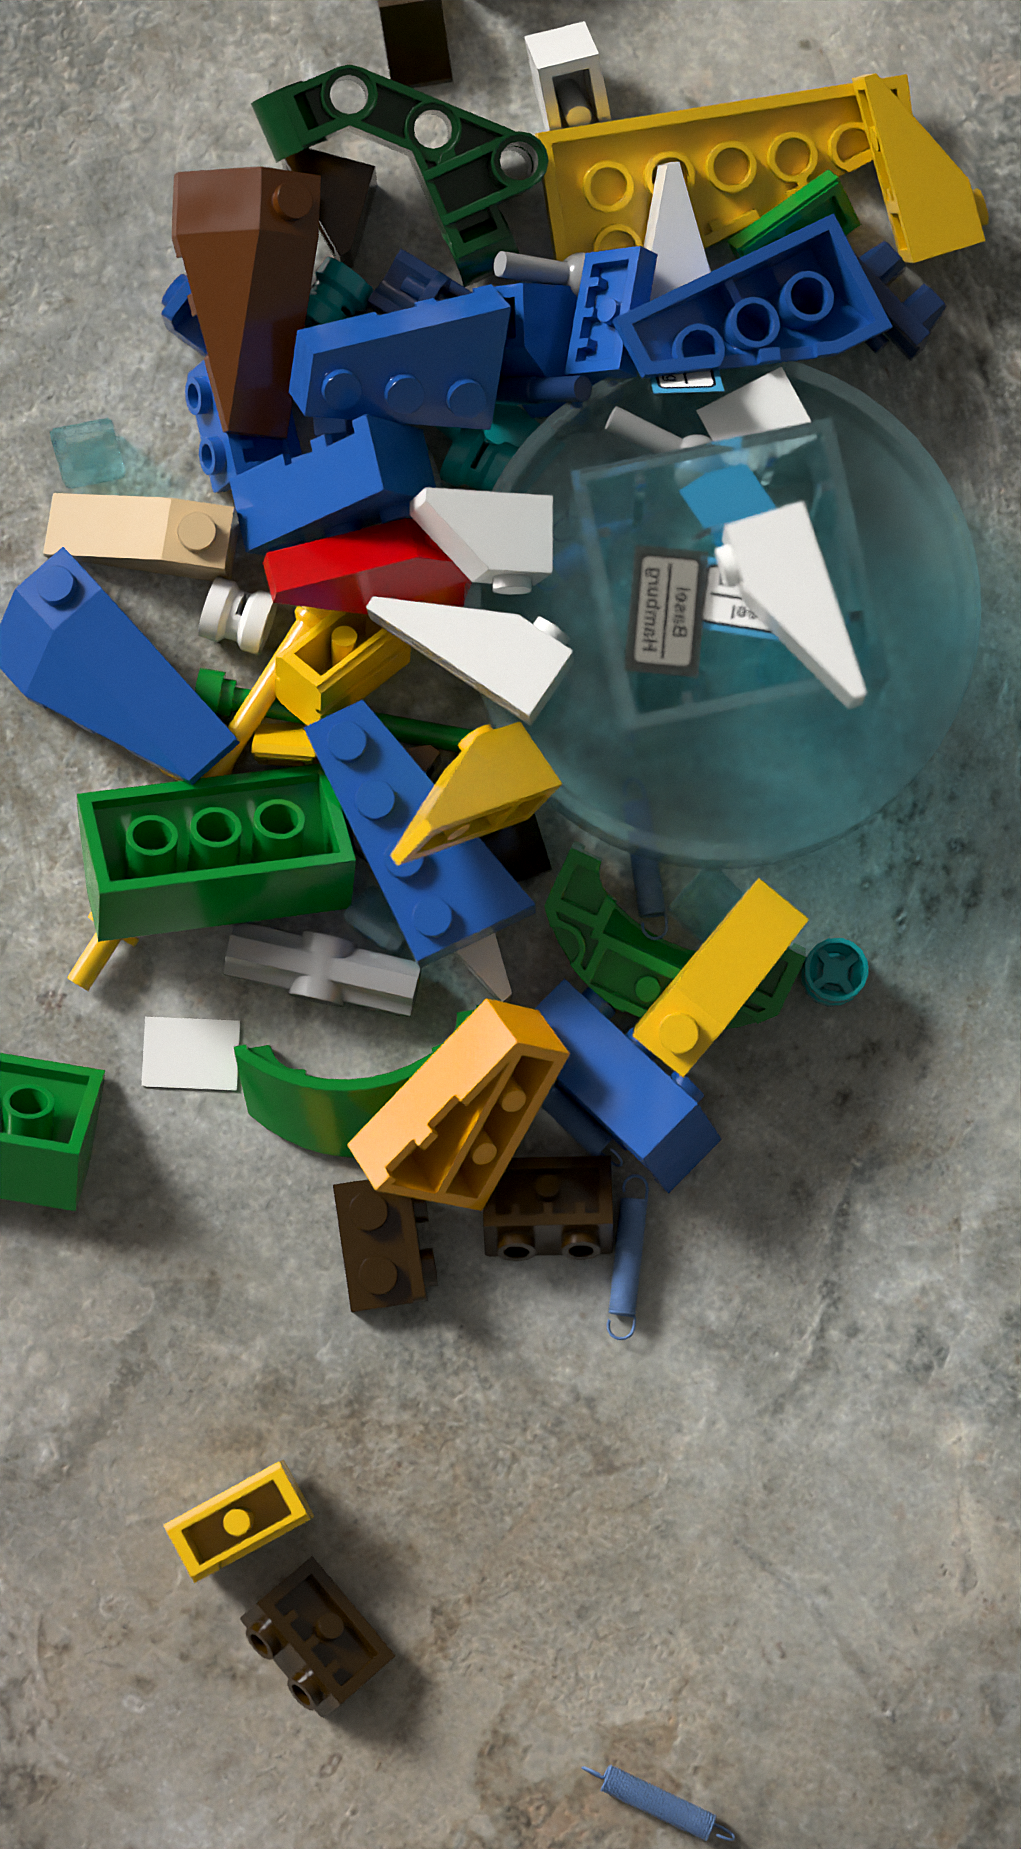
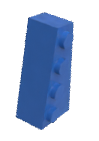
M363 699L304 727L308 740L419 969L536 913L535 903L479 837L399 866L396 864L391 854L431 792L434 783Z

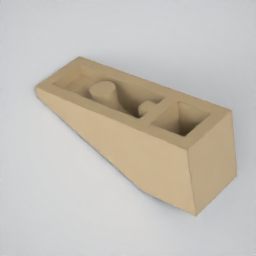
M53 493L43 555L51 557L64 547L78 562L213 582L217 576L231 580L239 533V521L234 507L167 497Z

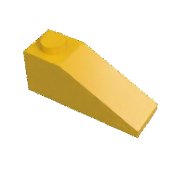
M876 73L851 78L898 254L902 257L903 261L916 263L986 241L982 226L988 225L989 216L980 189L972 190L969 178Z
M520 721L497 729H493L490 724H486L475 729L460 741L458 747L462 752L442 772L391 854L398 866L528 820L562 785V782Z
M758 877L636 1023L633 1037L681 1077H684L725 1029L805 926L809 918Z

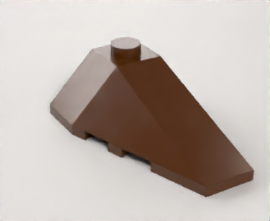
M264 166L184 171L174 174L171 238L177 259L182 258L191 289V294L187 298L192 317L198 315L208 353L204 358L223 433L281 441L287 438L293 398L289 393L296 336L297 330L304 329L319 239L321 176Z

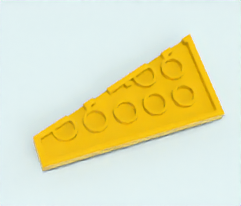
M908 75L881 78L913 115ZM853 83L535 133V137L540 139L545 146L549 160L547 171L542 178V186L553 258L557 261H564L568 256L579 252L591 253L634 246L644 247L659 165L669 162H680L704 249L751 225L825 171L830 170L840 177L873 160Z

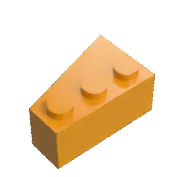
M486 998L347 1146L376 1191L482 1211L570 1053L539 1010Z

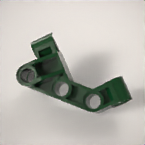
M353 65L336 67L304 82L299 81L251 103L276 163L306 148L329 141L328 139L346 131L407 155L441 236L454 258L463 287L470 286L495 275L494 261L500 251L520 254L512 232L503 214L499 211L498 205L519 197L541 181L547 171L549 161L547 150L541 140L531 133L514 131L367 69ZM344 80L354 81L360 85L365 94L364 107L357 113L352 114L342 113L337 110L332 104L330 97L333 85ZM431 114L438 116L444 121L448 130V138L443 146L428 148L419 143L414 132L415 121L419 117ZM502 152H517L524 158L528 169L524 180L511 179L504 173L500 163Z

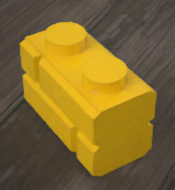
M334 610L276 655L275 673L278 677L275 679V696L283 706L308 726L367 697L410 662L411 646L372 621L367 614Z
M281 1460L164 1524V1527L190 1577L196 1583L307 1522L314 1515L284 1460Z

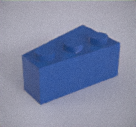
M489 284L473 288V293L437 302L434 298L414 302L415 307L382 315L372 312L297 330L289 393L303 415L308 417L355 420L367 414L402 424L491 430L511 306L494 286Z
M365 414L352 421L355 432L353 435L333 443L331 434H323L310 441L312 452L291 458L290 454H281L230 478L229 482L245 552L265 556L267 552L360 530L381 522L384 524L404 518L413 519L410 516V501L423 489L436 488L423 429Z
M564 978L535 1008V1010L540 1011L570 1053L555 1082L581 1108H584L612 1135V1139L623 1150H628L654 1176V1180L669 1194L722 1140L698 1104L705 1095L686 1075L681 1077L674 1071L668 1076L653 1062L657 1056L633 1037L634 1027L624 1035L609 1020L616 1012L589 986L580 993Z

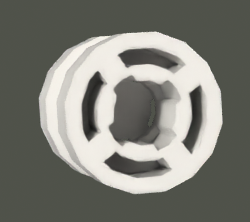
M217 576L209 590L203 607L198 635L215 642L224 638L235 641L242 651L259 656L271 632L278 603H273L271 593L258 590L251 594L240 590L235 581Z

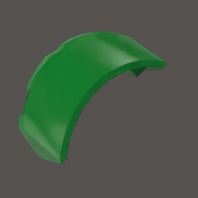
M574 841L544 904L550 928L552 927L559 945L569 959L570 966L584 983L616 1009L627 1011L641 1018L697 951L684 948L663 938L651 940L646 937L641 929V925L632 919L617 904V899L603 887L600 879L602 858L584 850L585 845ZM645 928V931L648 935L652 937H658V935L650 932ZM793 943L792 947H787L725 1029L738 1028L752 1023L759 1024L779 1015L806 958L804 947Z
M476 1009L457 1012L454 1032ZM246 1044L234 1046V1054L248 1114L279 1137L304 1149L325 1155L355 1158L347 1144L442 1044L433 1047L432 1053L408 1066L389 1073L355 1079L308 1076L307 1071L304 1069L288 1068L276 1059L271 1045L249 1048Z

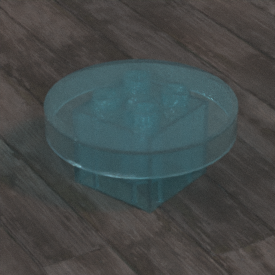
M790 360L781 363L721 369L719 373L724 392L653 394L650 378L642 379L638 371L637 377L633 378L609 376L592 386V393L587 401L567 402L552 413L524 441L504 468L491 491L553 496V573L537 585L532 586V591L525 594H500L493 592V583L467 581L465 582L464 590L465 608L517 614L534 624L538 617L546 619L570 637L566 646L573 650L574 664L531 726L477 691L481 706L493 729L520 721L562 782V785L546 801L553 809L592 836L641 858L672 866L705 870L746 869L774 865L806 856L838 842L865 826L887 809L915 781L942 743L958 714L970 683L978 651L981 624V586L974 545L966 519L951 486L935 460L914 434L887 409L862 391L835 376ZM780 367L783 368L811 422L657 454H653L605 430L610 414L618 406L682 439L697 434L711 438L696 410ZM748 465L777 509L801 501L804 502L867 692L862 705L848 709L781 641L696 628L693 663L689 668L638 665L633 662L632 645L641 557L644 554L693 557L699 561L701 556L716 558L715 549L717 547L715 544L723 543L722 537L725 525L731 524H717L704 529L679 493V490L705 473Z

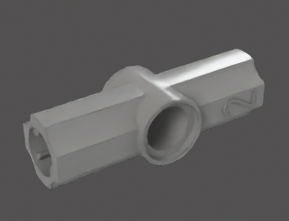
M249 922L234 924L226 950L223 970L225 976L289 990V995L304 1000L337 1007H344V1004L348 1003L366 1007L373 1011L377 1010L399 1017L401 1015L410 1018L415 1005L422 968L419 969L416 961L359 949L357 943L308 931H303L301 936L279 931L272 927L250 924Z

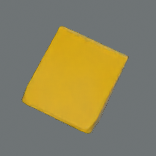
M265 717L262 719L255 731L251 750L258 764L287 767L319 764V760L304 730V727L307 725Z

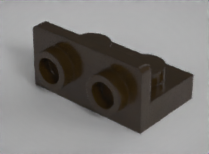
M611 1156L511 1158L483 1208L485 1255L489 1257L499 1256L504 1260L517 1262L531 1259L534 1256L564 1255L573 1260H588L599 1254H611L613 1252Z
M369 1179L333 1184L351 1312L428 1301L426 1288L438 1286L433 1248H420L417 1224L429 1222L426 1200L376 1191Z
M313 1556L240 1617L241 1622L247 1628L245 1634L253 1649L267 1660L273 1659L289 1679L287 1685L293 1697L304 1708L311 1711L315 1710L322 1718L344 1703L396 1657Z

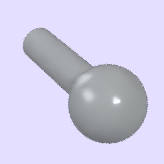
M500 251L494 261V273L497 277L539 284L571 286L574 294L578 297L586 253H575L568 256L564 261H557Z
M618 406L613 409L605 426V430L670 461L676 477L687 485L723 462L721 450L711 438L697 434L682 439Z

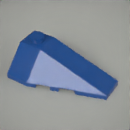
M834 213L614 318L612 321L642 379L833 357L893 327Z
M64 547L59 549L15 588L0 623V669L29 701L44 709L49 708L74 721L77 726L93 734L96 732L123 746L131 754L191 785L198 781L240 743L235 735Z

